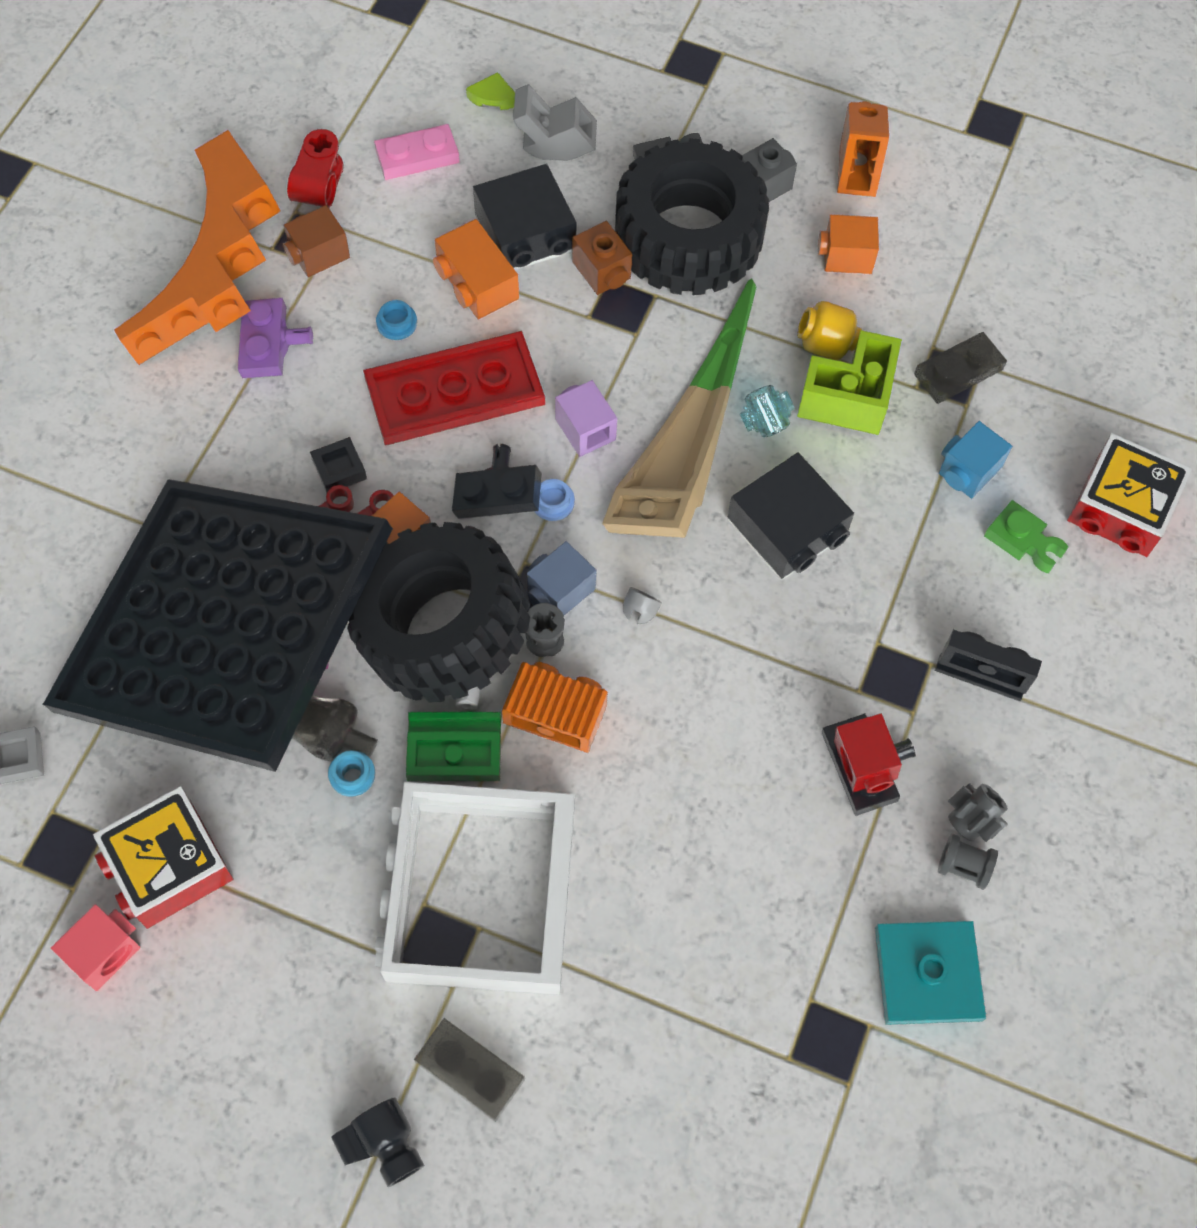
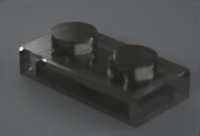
M981 332L918 364L914 375L934 401L939 404L1004 370L1007 360L987 335Z
M443 1018L414 1058V1062L494 1122L498 1120L525 1081V1076L445 1018Z

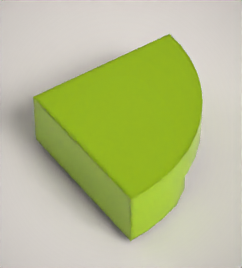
M498 72L466 88L467 98L477 106L483 107V104L500 106V110L514 108L515 92Z

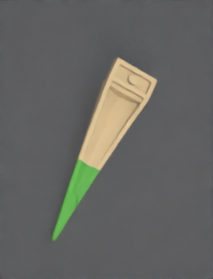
M752 278L747 282L720 335L673 412L634 466L616 487L602 522L609 533L686 537L695 509L702 506L757 288Z

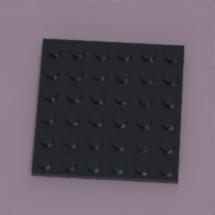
M168 479L43 705L56 714L276 772L393 528L385 518Z

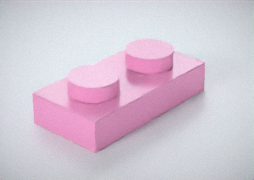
M449 124L374 141L376 154L385 180L460 163L459 152Z

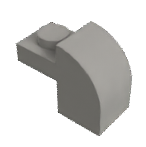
M529 84L516 89L513 120L516 126L524 131L523 149L526 152L542 160L568 161L596 150L597 120L577 97L550 108Z

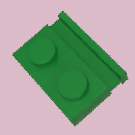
M408 712L407 781H500L501 712Z

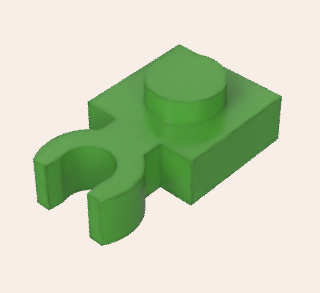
M1011 500L989 526L984 537L1018 561L1026 553L1032 556L1034 565L1045 573H1049L1056 564L1052 558L1046 555V552H1052L1059 558H1062L1069 548L1062 539L1043 535L1042 533L1048 524L1014 500Z

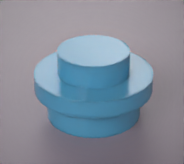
M389 301L380 308L377 314V329L385 338L391 340L405 339L416 330V313L403 301Z

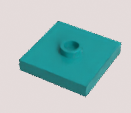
M973 921L877 924L875 934L885 1025L983 1022L986 1019Z

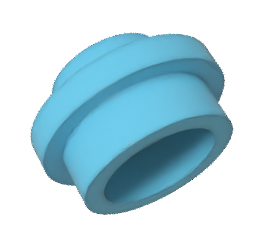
M355 750L345 751L337 755L331 762L328 769V778L336 792L343 796L354 797L365 793L372 786L375 780V767L372 760L363 752ZM350 769H357L361 772L359 778L354 781H347L344 779V775Z

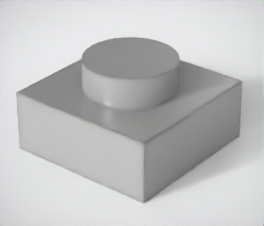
M35 726L0 733V784L44 776L41 735Z

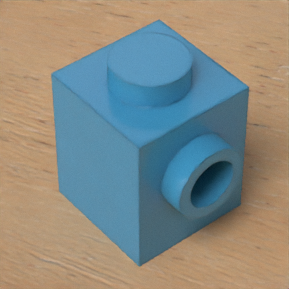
M978 421L962 438L959 435H955L945 446L941 453L945 460L939 474L945 478L949 486L957 491H962L972 499L1003 467L1013 446L982 422Z

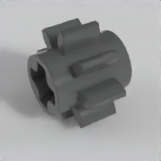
M969 783L948 800L955 808L948 815L950 823L958 833L969 841H974L980 836L987 842L1008 825L1000 817L1008 810L1006 803L994 789L986 784H981L975 789Z

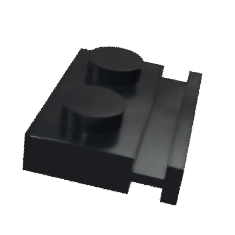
M953 629L942 653L939 655L934 671L1021 701L1023 694H1026L1038 677L1042 661L1030 657L1022 649L1015 647L1005 648L986 641L984 637L977 633L960 632Z

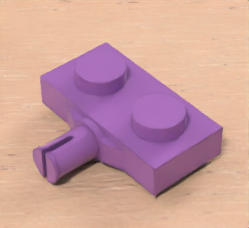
M283 298L246 300L245 302L251 311L241 317L238 371L242 378L282 376L284 357L289 345L313 344V330L311 327L287 328V307Z

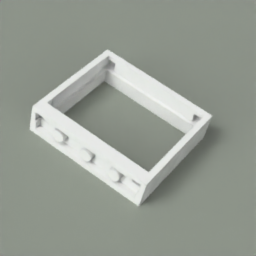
M404 782L402 798H396L395 807L392 810V825L399 826L397 843L389 842L386 857V870L393 872L391 889H383L380 904V918L387 919L385 937H377L375 943V966L381 967L380 972L385 982L560 995L575 794ZM421 811L554 821L541 973L402 963Z

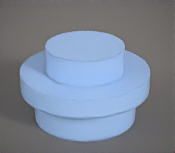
M548 479L543 481L540 489L539 511H535V513L548 521H558L566 518L574 508L575 498L573 491L561 480Z

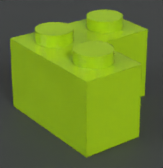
M860 330L851 364L812 355L797 417L879 435L889 405L902 339Z

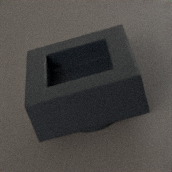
M350 437L310 451L313 464L326 493L334 486L343 485L348 487L367 479L366 471Z

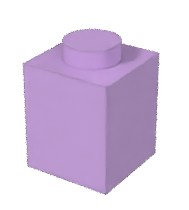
M593 380L580 386H570L555 397V419L579 457L616 440L617 417Z

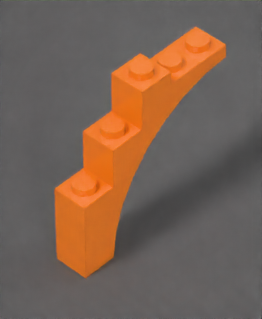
M229 130L194 150L204 170L207 197L205 216L201 229L186 261L164 290L140 312L114 329L119 340L138 365L207 323H210L214 331L217 332L251 311L232 281L266 261L249 230L278 214L281 210L266 183Z

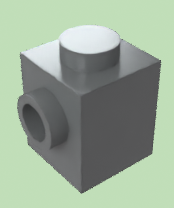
M774 138L742 155V161L744 163L749 161L758 171L757 177L760 176L764 180L767 187L766 196L769 198V202L792 190L797 163L791 152L783 149Z

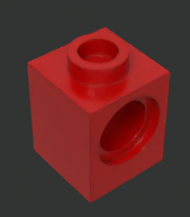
M882 713L836 728L834 743L853 793L866 789L867 793H876L891 787L894 784L893 780L898 779L902 763Z

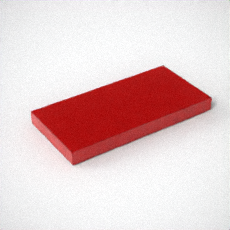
M522 331L363 370L385 446L545 405V395Z

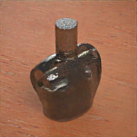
M312 696L292 737L293 740L308 752L324 761H332L344 745L372 756L378 743V739L354 729L358 710L352 703L341 698H320Z

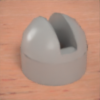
M630 587L623 602V612L627 619L630 618L633 610L641 613L637 624H645L655 617L662 602L643 591Z

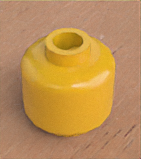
M820 301L813 308L808 307L804 311L798 326L797 336L799 339H802L805 351L828 359L840 360L846 355L848 350H855L860 330L862 329L857 327V317L853 310L830 302Z

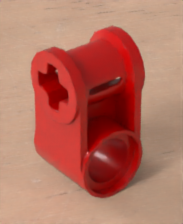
M317 129L311 131L304 138L299 156L288 178L287 194L290 201L320 207L327 205L328 208L332 206L336 188L344 169L342 158L337 154L339 142L337 136L332 131Z

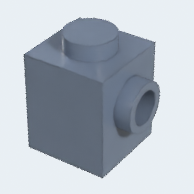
M565 541L550 555L542 554L530 565L527 572V594L529 601L533 606L540 603L552 604L558 607L564 616L596 590L597 570Z

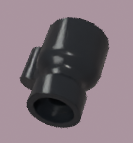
M396 1098L388 1099L356 1117L349 1126L331 1136L344 1165L371 1157H378L381 1161L379 1171L387 1187L405 1180L425 1166L417 1149L409 1147L407 1143L411 1128Z

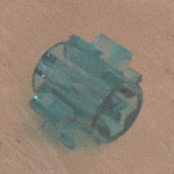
M767 385L754 390L744 398L747 405L743 407L745 411L741 412L740 416L748 432L755 429L756 432H760L762 437H769L785 430L790 425L788 417L792 415L790 411L794 410L795 407L787 391L779 393L778 390L775 391L773 385Z

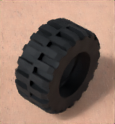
M689 138L686 143H679L678 139L667 141L665 147L659 148L656 145L645 151L644 158L638 156L629 165V170L623 173L619 181V190L616 194L615 232L632 253L631 271L640 279L647 277L648 284L658 289L664 286L670 288V293L682 295V291H692V295H704L708 289H713L716 292L727 288L728 281L734 284L746 275V270L752 269L758 260L759 252L762 250L769 213V198L766 196L767 187L764 180L760 176L757 177L758 171L749 161L744 163L742 161L743 156L732 148L730 151H726L720 143L711 141L710 144L700 143V139ZM677 206H696L714 213L722 222L704 229H687L671 224L659 214Z
M432 522L420 525L421 529L414 532L411 529L402 531L397 534L399 537L397 540L390 544L386 542L353 610L347 629L350 639L356 645L358 652L394 692H401L404 697L415 701L422 700L424 696L428 702H444L445 696L451 695L456 700L469 696L468 690L478 687L479 690L491 684L489 678L497 672L502 675L511 665L508 660L511 654L517 655L524 643L520 633H526L529 629L530 616L527 611L530 603L528 594L523 587L524 584L501 546L492 537L485 536L482 530L473 526H466L464 529L461 523L444 522L443 527H438L437 523ZM452 590L470 591L464 608L450 623L433 632L417 635L408 634L413 617L430 599Z

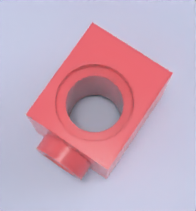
M95 904L51 949L85 983L98 991L141 947L129 937L136 928L121 913L114 909L107 915Z

